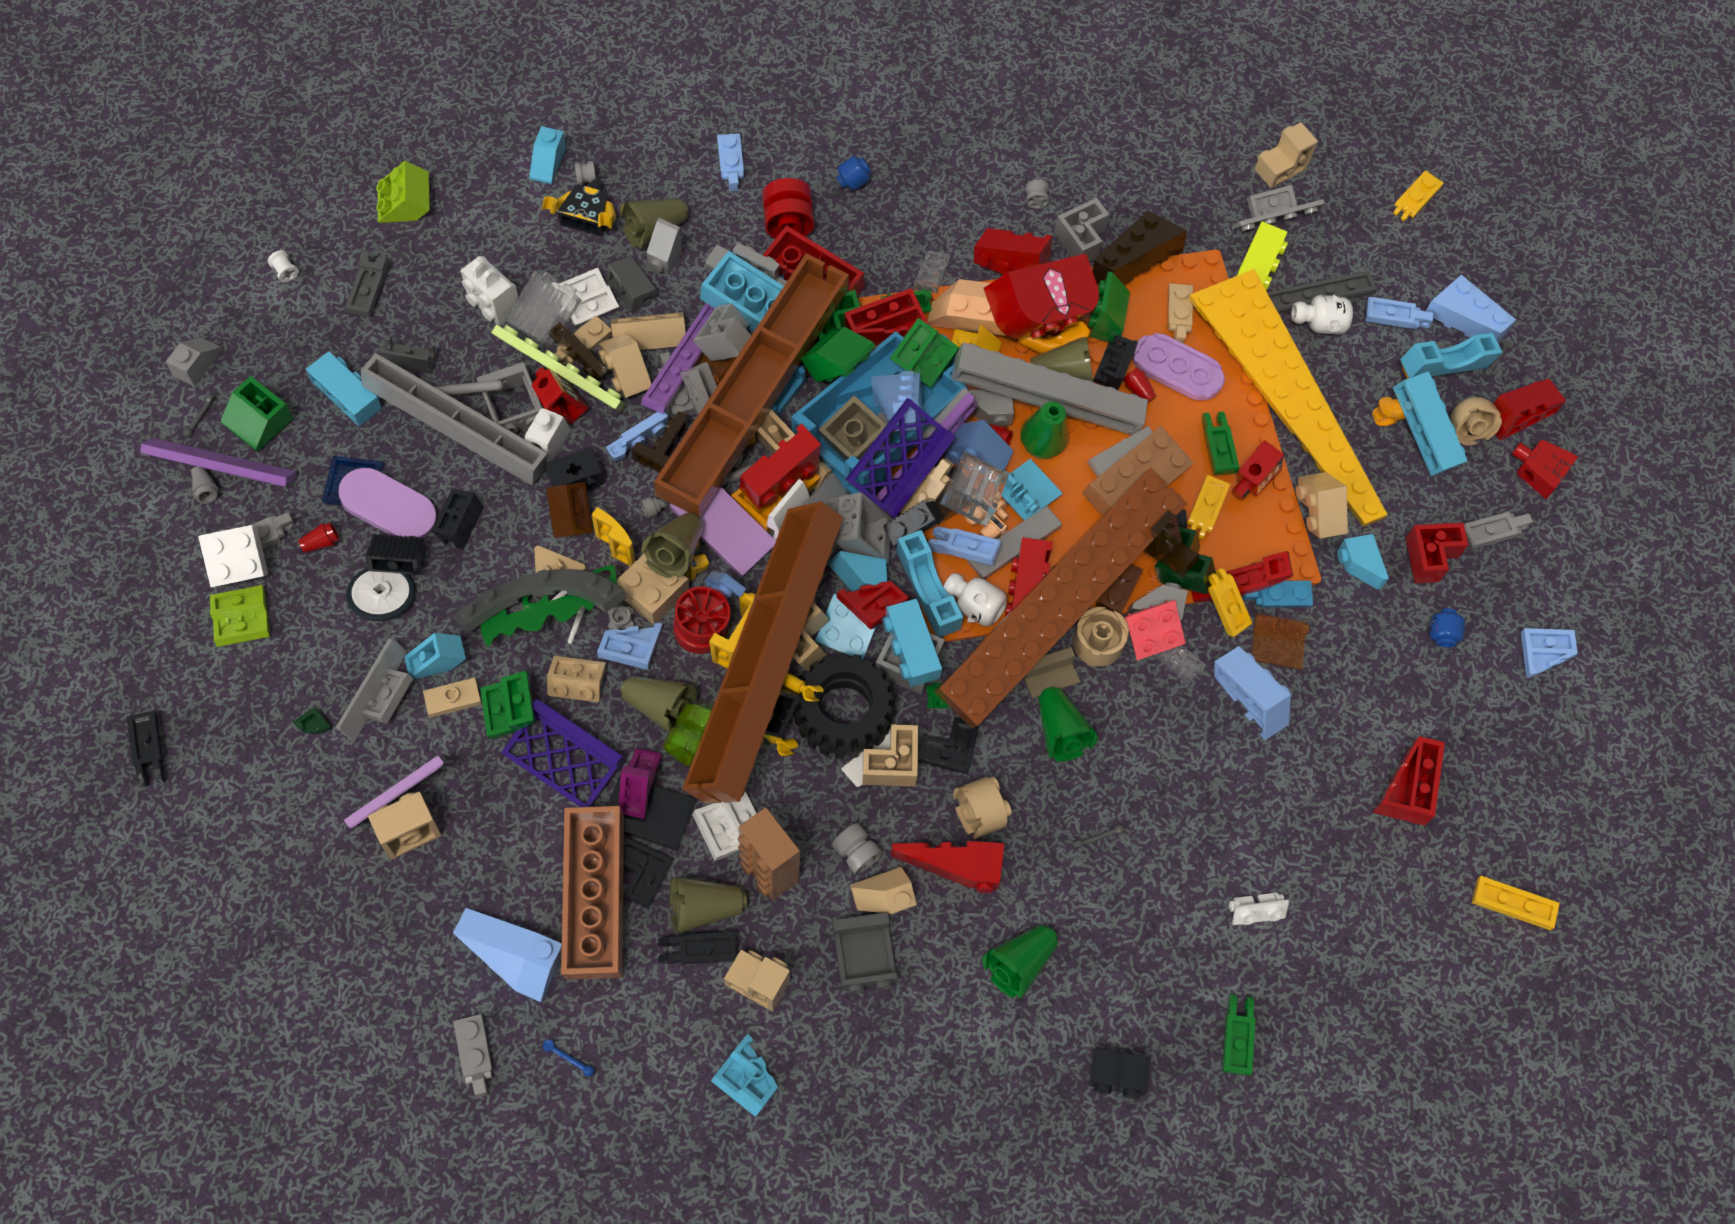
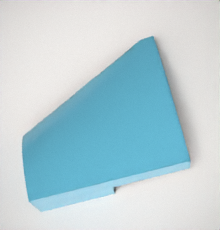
M747 1034L715 1074L711 1082L756 1117L778 1086L773 1077L768 1074L762 1056L758 1058L755 1051L749 1045L753 1039Z

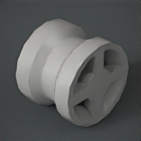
M588 161L587 164L574 163L577 183L579 185L596 180L593 161Z
M1032 180L1027 183V206L1030 208H1044L1049 204V196L1047 194L1049 185L1047 182Z

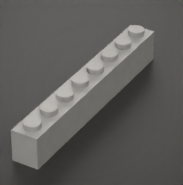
M963 342L955 355L951 380L1042 407L1047 402H1058L1064 407L1068 416L1130 435L1140 431L1145 424L1148 400L1140 398L1135 394H1127L1112 387L1095 384L1090 380H1082L1067 373L1050 370L1045 366H1038L1019 358L1005 356L1000 352L989 351L975 344Z
M377 353L361 369L362 387L533 486L545 470L544 463L547 462V452Z

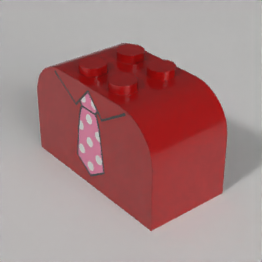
M1086 253L1007 272L983 288L997 327L1002 333L1015 339L1032 336V339H1037L1046 335L1048 331H1051V334L1064 331L1065 327L1078 323V318L1091 312L1096 307L1099 299L1098 286Z

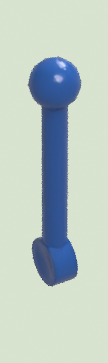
M552 1040L544 1041L543 1049L545 1051H552L583 1070L585 1076L593 1075V1066H586L555 1047Z

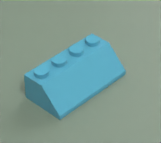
M728 251L702 283L700 299L713 308L732 303L748 321L749 325L746 329L753 333L784 286Z

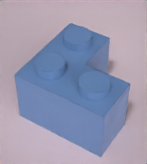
M985 420L963 423L953 434L956 438L943 453L945 459H949L954 464L971 462L978 472L985 477L1001 475L1013 453L1012 448Z

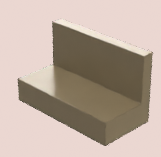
M1072 647L1043 656L1023 677L1032 699L1039 697L1046 688L1064 689L1080 683L1073 666L1075 654Z

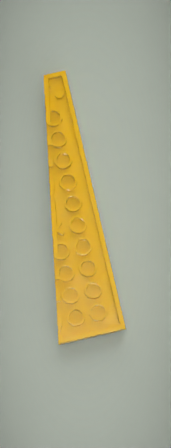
M1255 269L1190 294L1189 300L1204 320L1208 321L1214 328V333L1217 337L1222 339L1227 345L1228 351L1233 358L1236 357L1243 366V371L1254 382L1255 387L1291 434H1295L1302 443L1301 447L1304 451L1309 453L1315 460V465L1320 472H1327L1347 486V507L1364 527L1386 518L1388 514Z

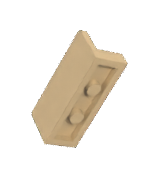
M683 312L611 319L613 338L626 333L637 341L640 350L677 347L686 334Z

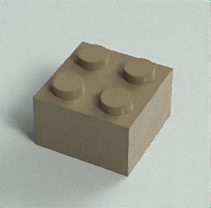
M853 396L818 430L824 442L845 461L852 455L860 460L887 424L856 396ZM891 433L888 435V436H889V442L893 439V436H892Z

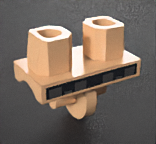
M976 496L970 500L971 507L963 516L972 527L982 519L987 523L980 531L982 536L997 539L999 536L1007 533V526L998 518L999 516L1004 521L1009 516L1004 511L1007 506L1004 500L995 503L992 499H989L986 504L991 510Z

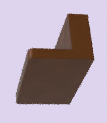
M585 482L546 488L554 538L593 532Z

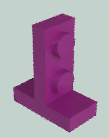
M635 748L629 766H623L618 806L621 807L624 815L645 818L648 795L661 763L662 753Z

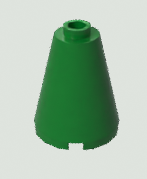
M1054 401L1045 403L1022 424L1020 440L1029 454L1040 459H1050L1061 454L1066 448L1069 441V430L1066 412L1060 403Z
M1049 687L1044 689L1038 698L1046 751L1049 758L1052 759L1054 757L1056 762H1066L1083 756L1082 751L1089 746L1091 750L1098 741L1096 731L1060 688Z
M1039 925L987 951L982 958L985 971L989 968L993 974L990 980L1008 997L1013 998L1018 995V999L1023 997L1057 948V934L1052 928Z

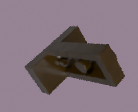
M678 411L675 418H671L668 421L665 434L662 438L659 437L656 440L653 449L636 442L632 448L633 460L660 473L689 427L688 415Z
M1167 511L1151 527L1154 540L1144 549V552L1184 577L1200 560L1199 554L1182 543L1176 515Z

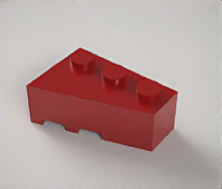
M987 228L974 246L973 263L1002 275L1010 271L1050 262L1053 235H1045L1043 238L1034 237L1033 233L1026 232L1025 235H1016L1013 231Z
M912 288L844 313L845 327L872 341L875 345L881 344L895 331L902 337H905L918 318L927 324L928 321Z
M1549 378L1499 395L1493 404L1501 414L1502 424L1495 435L1500 441L1557 413L1566 402V399Z
M802 423L796 428L798 433L788 442L783 439L777 444L780 448L769 458L764 455L740 475L739 489L758 510L765 505L773 504L778 496L784 492L788 493L799 479L802 481L804 479L808 480L817 473L821 444Z
M1418 736L1406 751L1373 813L1423 826L1432 820L1436 812L1445 742Z

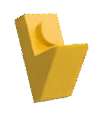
M980 325L978 334L955 329L952 342L959 347L964 342L997 352L1000 351L1002 343L983 325Z

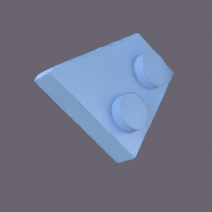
M654 623V627L644 629L634 626L624 630H606L597 651L598 658L648 670L663 629L662 624Z
M1524 628L1521 631L1526 678H1531L1578 654L1575 630Z

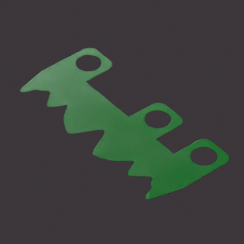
M609 565L592 571L595 574L603 570L610 571L611 575L608 580L617 585L615 566ZM544 595L536 603H529L527 601L529 596H523V610L506 615V609L500 611L497 615L481 624V634L486 645L489 647L499 633L512 636L517 627L525 631H539L550 614L563 623L573 617L582 606L587 610H592L595 605L586 599L573 595L563 596L551 601L548 600V595Z

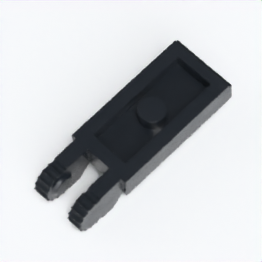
M153 710L127 716L132 763L136 770L139 786L141 788L148 786L145 767L153 765L156 782L158 784L164 783L165 776L162 766L164 761L157 713Z
M736 932L680 934V936L658 939V946L661 947L680 946V954H663L658 956V963L734 962L737 957Z

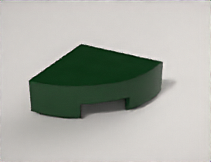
M316 706L293 721L299 730L309 734H321L331 730L330 725Z

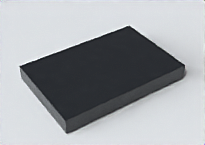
M619 775L607 806L619 805L621 775ZM652 785L648 795L645 818L624 815V834L678 851L696 799Z

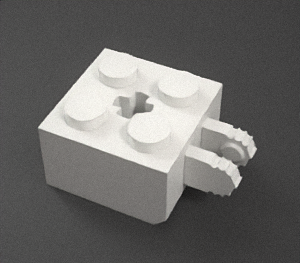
M484 256L477 257L460 270L463 278L462 285L467 293L465 295L467 301L473 307L478 306L488 321L491 322L493 320L500 326L521 310L516 285L502 275Z

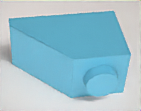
M541 126L533 147L529 176L531 180L548 184L553 183L566 150L564 131Z
M1369 534L1344 539L1337 551V557L1339 562L1344 565L1345 571L1376 589H1382L1389 577L1374 535Z
M840 551L829 561V566L851 591L859 590L860 586L877 585L887 581L886 559Z
M441 633L432 634L404 656L408 674L413 680L450 671L466 659L461 636Z

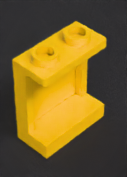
M744 592L739 597L740 613L743 617L729 640L714 633L709 641L712 661L728 669L756 594Z

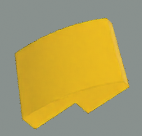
M597 507L592 513L596 537L610 545L613 558L631 567L635 563L633 545L628 534L613 517Z

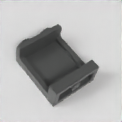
M888 912L833 920L832 928L842 992L848 991L849 994L854 995L863 993L865 988L876 987L878 991L893 988V984H897L898 974L895 970Z

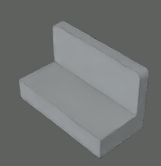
M707 362L680 373L697 416L717 388Z

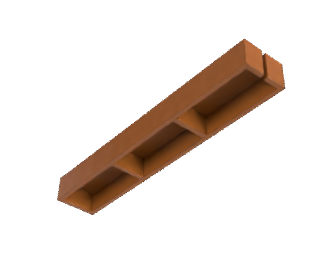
M807 253L805 254L655 479L654 488L656 496L688 513L697 515L699 518L702 516L800 365L801 357L811 348L848 291L849 274L829 265L827 268V281H824L825 262Z
M1151 467L1136 479L934 691L971 728L978 726L1154 540L1151 527L1167 511L1177 515L1188 504L1172 487L1167 490L1165 488L1167 482Z
M822 501L789 508L780 528L682 790L706 804L740 802L741 797L745 793V786L754 768L755 759L763 743L768 723L772 719L773 709L781 694V687L785 676L789 672L793 654L798 647L801 632L806 625L807 616L815 600L818 585L823 578L826 563L832 554L834 541L840 532L843 517Z

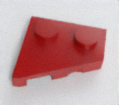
M892 581L881 582L877 585L860 586L859 590L850 592L842 589L837 592L836 597L870 630L883 621L888 606L903 603L909 599Z

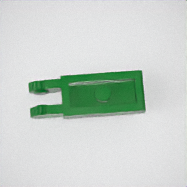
M1223 411L1217 413L1218 427H1213L1209 413H1203L1202 424L1213 475L1238 473L1240 467L1230 425L1228 426L1225 413Z
M1229 994L1227 1015L1225 1016L1222 1072L1251 1076L1253 1072L1256 1020L1254 1018V998H1246L1244 1002V1016H1237V996Z

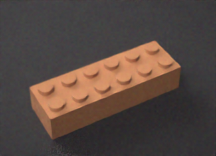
M620 806L564 809L561 975L566 980L623 978L624 813Z

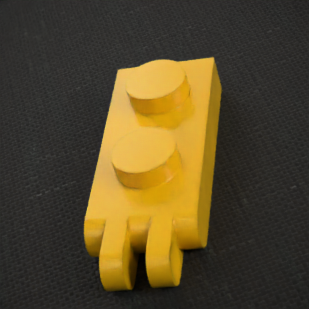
M1425 170L1397 200L1394 205L1397 208L1393 214L1398 216L1403 211L1404 214L1400 218L1403 221L1409 216L1414 218L1442 188L1444 182Z
M1209 475L1206 476L1187 523L1191 526L1192 530H1196V528L1201 529L1198 538L1202 540L1206 532L1211 533L1230 487L1229 483Z
M1219 568L1216 574L1212 573L1208 576L1211 584L1208 591L1227 635L1235 637L1250 626L1252 621L1232 575L1227 574L1223 568Z

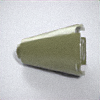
M680 199L627 201L620 207V219L625 218L626 223L625 226H622L623 231L631 245L634 247L639 246V248L645 247L650 243L658 218L678 226L686 221L688 215V207Z
M1081 337L1030 358L1031 364L1045 366L1050 370L1067 373L1073 377L1093 382L1087 337Z
M684 513L648 535L641 548L642 555L645 553L647 558L646 564L656 574L665 578L683 576L691 565L703 530L701 519L693 513Z
M631 676L629 679L624 680L621 685L623 700L667 733L672 735L674 731L680 733L693 715L694 709L690 708L692 700H697V691L691 684Z
M680 876L671 879L669 905L673 907L674 915L670 914L674 932H685L741 915L742 909L747 907L746 893L742 892L740 887Z

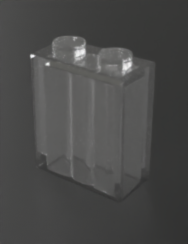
M535 270L506 316L505 321L522 333L552 349L555 342L550 337L549 331L559 322L566 327L582 300L576 295L577 290L569 284L564 283L562 286L556 282L557 278L548 272L541 274Z
M964 451L954 467L940 504L986 527L997 509L1009 474Z

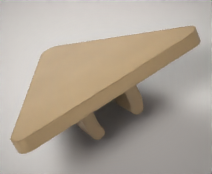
M541 546L534 548L536 573L540 570L574 569L584 571L586 569L584 564Z

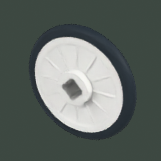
M368 568L356 574L346 590V600L350 609L359 617L370 621H386L400 616L411 606L415 597V585L408 574L368 571Z

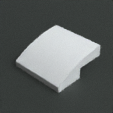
M598 268L554 286L557 296L575 327L591 320L595 315L599 317L619 308L610 287L606 285Z
M800 479L768 516L767 526L775 531L773 536L775 540L787 510L803 506L810 498L804 482Z
M745 791L740 802L713 803L694 810L692 816L714 861H717L739 851V842L737 840L739 837L738 826L757 813Z

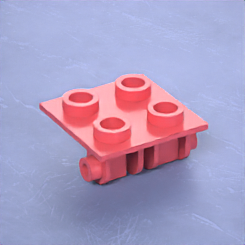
M1175 599L1169 602L1165 600L1164 603L1154 607L1151 605L1149 609L1142 608V611L1134 614L1128 613L1124 617L1129 628L1137 661L1186 644Z

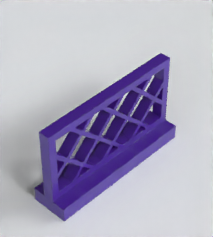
M907 398L845 480L867 496L885 513L895 518L956 436L943 428L911 399ZM911 407L915 411L916 422L905 424L904 414ZM931 424L935 428L934 432L929 438L922 439V425ZM916 427L917 440L906 441L905 428ZM899 429L900 442L889 444L888 435L892 430ZM917 444L918 453L914 458L907 459L906 446ZM901 447V460L890 462L889 449ZM884 450L885 463L873 464L875 452ZM902 464V474L900 477L891 479V466ZM885 467L886 480L875 482L874 469ZM869 470V483L859 484L855 481L861 471ZM886 485L887 494L880 501L876 498L875 487Z
M536 698L533 702L534 717L542 722L544 733L530 736V725L515 732L501 754L579 807H592L617 770H621L625 765L626 759ZM547 726L554 731L548 732ZM563 736L565 748L551 750L549 737ZM545 738L547 751L532 754L531 741ZM569 741L576 746L569 747ZM526 742L527 756L516 757L510 753L517 743ZM579 749L585 751L587 762L572 765L570 751ZM566 752L568 766L554 769L552 755ZM590 755L597 760L591 761ZM548 756L549 770L536 771L533 759ZM529 760L530 766L524 763L523 761ZM604 764L610 768L604 778H593V765ZM588 767L589 781L575 783L573 769ZM569 770L571 784L558 786L555 780V773ZM549 774H550L551 780H549V779H548L547 777H545L544 775H549ZM590 785L592 795L586 803H583L577 799L576 788ZM572 789V794H570L566 790Z

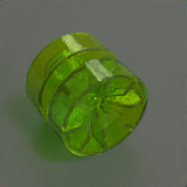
M686 704L676 720L679 728H671L662 744L664 750L680 763L690 767L711 711L698 705Z

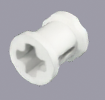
M279 250L269 256L268 264L270 267L275 268L278 273L277 277L282 283L289 282L297 277L299 270L295 265L291 264L286 251Z

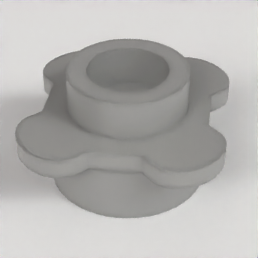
M616 606L608 611L610 616L608 628L610 630L634 627V623L631 620L633 615L631 607Z

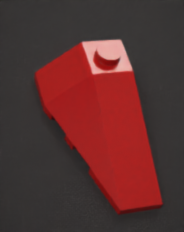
M942 842L936 848H930V845L927 843L892 844L891 857L966 887L977 888V892L992 893L993 890L998 889L1000 884L1004 843L967 842V847H957L952 845L951 842Z

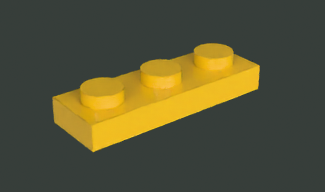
M1484 876L1477 878L1471 902L1550 931L1555 928L1560 904Z

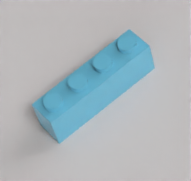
M1429 371L1393 387L1430 475L1434 476L1467 462L1465 450L1458 440L1455 427L1448 417L1446 406L1438 394L1436 383Z

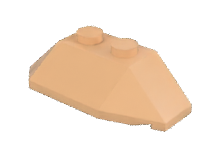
M959 279L932 302V311H930L928 317V324L930 326L978 332L980 325H983L992 334L1007 336L997 327L983 289L990 283Z

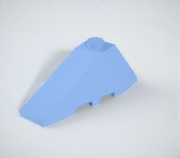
M465 908L453 934L480 957L513 990L538 1002H542L561 963L562 943L525 928Z

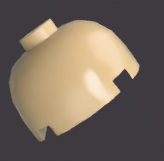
M1471 397L1463 400L1453 409L1450 415V421L1455 427L1458 440L1463 445L1478 444L1473 441L1476 439L1485 438L1487 441L1498 432L1502 424L1501 414L1491 401L1482 397Z

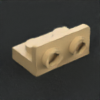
M554 656L547 674V694L554 697L599 702L600 687L606 671V662Z

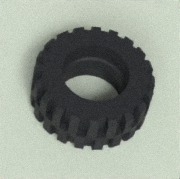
M838 653L837 658H832L831 655L823 657L821 664L815 661L810 665V671L803 672L800 679L805 682L806 686L819 685L823 688V692L814 691L815 698L819 700L831 690L848 688L859 692L869 703V711L864 718L851 724H839L823 715L819 708L820 701H806L801 692V698L794 710L795 724L799 726L798 732L802 738L807 737V744L812 749L818 746L820 747V754L828 756L829 752L835 753V758L843 759V754H849L850 759L857 758L860 751L864 752V749H873L874 744L879 746L884 741V735H888L891 729L895 707V694L892 693L893 685L889 679L885 680L886 673L882 668L876 670L875 662L867 659L866 662L862 661L861 655L853 654V658L846 657V653Z

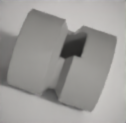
M855 823L845 829L832 842V847L840 857H847L848 867L855 875L864 872L873 865L883 853L876 843H873L872 840L867 841L868 834L859 823Z

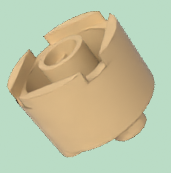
M1095 607L1086 611L1080 618L1073 635V647L1078 657L1091 667L1107 666L1114 663L1121 656L1128 639L1129 628L1127 622L1120 613L1106 610L1105 607Z
M983 777L954 789L953 799H958L960 805L955 808L956 813L967 834L974 833L973 839L1006 827L1007 817L1012 814L1009 803L1002 799L999 792V783L995 777Z

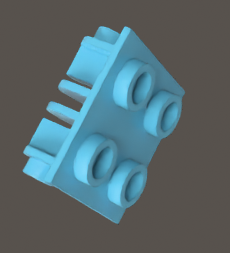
M1031 459L1011 473L1004 471L999 477L1001 480L993 485V488L1024 521L1063 494Z
M833 594L826 612L829 621L819 630L815 642L852 657L853 654L861 655V660L863 661L873 633L878 628V625L870 630L836 598L837 594Z

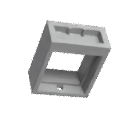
M524 362L477 377V382L500 380L503 383L501 390L481 392L493 422L514 434L531 426L542 406L531 386L532 382ZM524 384L534 410L499 421L490 396Z
M862 492L840 496L838 514L843 519L835 543L846 552L886 559V564H889L891 540L883 527L884 524L892 521V518ZM861 521L865 523L864 540L860 537Z

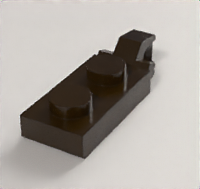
M560 322L549 331V335L555 344L564 345L567 348L565 351L568 356L574 361L578 360L584 366L582 369L587 376L589 375L598 381L605 376L607 369Z

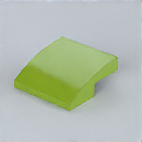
M263 585L210 595V615L213 619L214 642L217 647L270 637Z

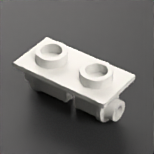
M1277 892L1257 895V904H1255L1253 896L1234 897L1232 901H1229V909L1231 912L1234 911L1232 924L1249 925L1254 922L1286 918L1289 900H1285L1283 894H1278Z

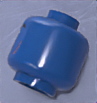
M852 156L838 166L839 175L836 178L843 189L848 187L851 191H855L870 181L869 174L872 171L863 157Z
M1444 608L1441 609L1440 613L1432 616L1430 638L1435 641L1437 646L1452 648L1456 647L1457 643L1463 641L1465 619L1457 614L1455 609Z

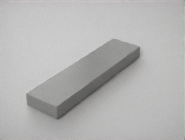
M1046 506L998 538L1001 541L1002 547L993 566L968 560L967 563L980 578L987 579L1012 562L1013 557H1018L1022 537L1044 540L1062 527V523Z

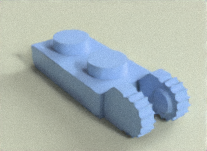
M939 526L935 527L932 533L938 540L932 538L928 541L931 551L991 566L994 565L1002 547L1001 541L998 539Z

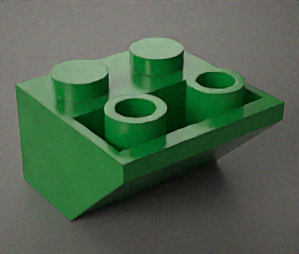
M1108 271L1105 280H1100L1099 299L1093 313L1090 314L1088 327L1091 328V338L1115 342L1113 340L1114 336H1121L1124 329L1130 291L1113 272Z
M841 327L829 331L801 357V360L815 382L823 380L829 382L839 375L846 377L855 371L854 366L869 357L868 353L875 347V344L854 331Z
M250 376L232 392L220 422L258 452L292 421L293 417L285 402Z

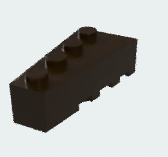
M1147 210L1094 259L1092 271L1097 285H1099L1100 280H1105L1108 271L1113 272L1125 284L1134 279V275L1149 271L1152 265L1158 262L1162 264L1167 261L1170 255L1174 253L1176 255L1180 254L1184 250L1187 230Z

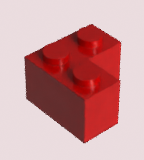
M1464 523L1413 526L1405 540L1414 582H1440L1449 570L1447 559L1459 558L1468 547Z

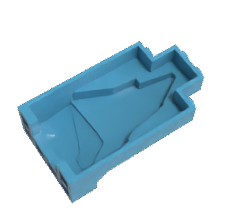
M896 331L868 353L869 357L865 361L856 364L853 373L846 377L840 376L791 416L792 432L796 435L798 433L796 428L801 423L821 444L819 459L832 470L831 473L837 476L845 490L850 494L860 492L845 480L859 460L852 455L845 461L824 442L818 429L853 396H856L878 416L880 407L874 405L871 376L897 375L905 371L890 360V357L904 339ZM955 358L933 389L921 382L922 410L934 420L962 389H968L964 383L951 380ZM930 424L922 425V433L929 427ZM916 430L905 431L906 441L917 440ZM900 431L892 433L893 439L889 444L899 443ZM915 445L906 446V453ZM901 447L889 449L890 462L901 458ZM880 450L873 457V464L885 463L884 450ZM885 467L874 469L875 482L883 481L886 476ZM869 470L861 471L855 481L859 484L869 483ZM882 485V486H877V487H875V493H876L881 487H883V485Z

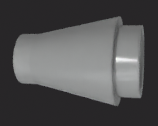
M194 467L191 470L192 496L202 504L213 502L217 498L218 487L208 474L206 468Z

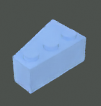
M1460 275L1436 296L1426 309L1427 312H1433V318L1444 323L1443 326L1460 330L1469 338L1473 335L1493 332L1497 342L1508 333L1516 321L1514 317L1463 275Z
M903 371L897 375L871 376L874 405L880 407L881 414L886 415L888 422L907 398L911 399L922 409L923 398L920 373ZM911 407L904 414L905 424L916 422L915 411ZM916 427L905 428V431L916 430Z
M1238 646L1214 661L1215 678L1234 702L1240 700L1248 711L1245 714L1248 720L1255 719L1262 728L1263 732L1260 735L1264 740H1267L1289 725L1290 691L1286 686L1280 685L1273 678L1269 670L1263 669L1250 653H1246Z

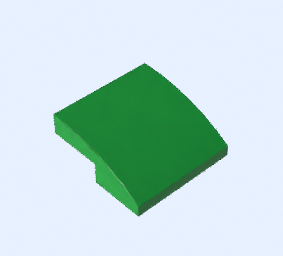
M918 318L896 348L890 360L905 371L920 373L921 382L933 389L955 358L960 347Z
M527 671L501 677L502 682L480 688L486 734L489 739L513 733L535 722Z

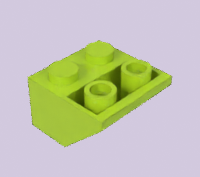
M404 161L386 177L379 180L376 187L378 192L376 209L378 211L379 223L417 221L429 211L428 171Z

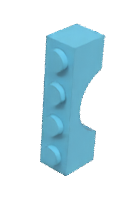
M1492 332L1473 335L1460 344L1444 349H1438L1435 341L1416 343L1400 360L1409 378L1428 371L1431 376L1487 368L1503 352Z
M922 530L898 538L896 553L935 635L942 637L961 630L963 615L953 595H949L937 575L932 551Z

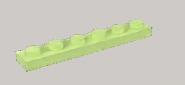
M496 324L491 332L496 337L556 372L615 410L621 412L624 408L625 403L620 400V394L610 388L607 392L599 388L601 383L589 375L586 379L578 375L579 369L569 363L566 366L558 362L560 358L547 350L544 354L537 350L539 345L526 337L525 341L517 337L518 332L506 325L503 329Z

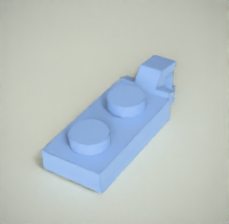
M740 133L717 135L721 177L723 180L728 179L729 191H739L738 179L744 176Z
M1368 297L1365 321L1418 329V327L1429 328L1433 321V312L1421 311L1414 303Z
M656 412L621 434L620 439L606 447L607 453L614 462L625 458L627 451L633 448L636 442L644 445L647 441L646 439L652 435L659 436L664 433L668 423V415Z

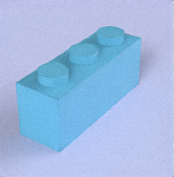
M328 351L306 368V372L310 381L360 427L382 409L379 402L381 397L362 387L361 376L356 371L353 373L349 371L347 364L341 357L335 358Z
M917 599L888 606L886 608V616L883 617V625L887 633L891 632L893 638L891 647L894 655H899L902 664H899L902 678L908 680L910 687L940 679L942 666Z

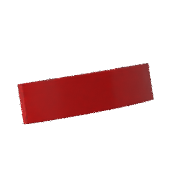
M1288 551L1263 557V562L1226 571L1227 574L1232 575L1241 596L1269 588L1293 576ZM1192 591L1194 602L1213 601L1209 591L1208 594Z

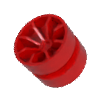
M796 178L777 179L765 186L762 191L767 234L776 239L786 225L803 236L810 234L814 229L810 186Z
M694 587L685 591L679 597L675 606L673 634L677 643L686 651L694 654L711 653L709 641L714 633L724 638L727 635L730 619V606L727 599L719 591L710 587Z

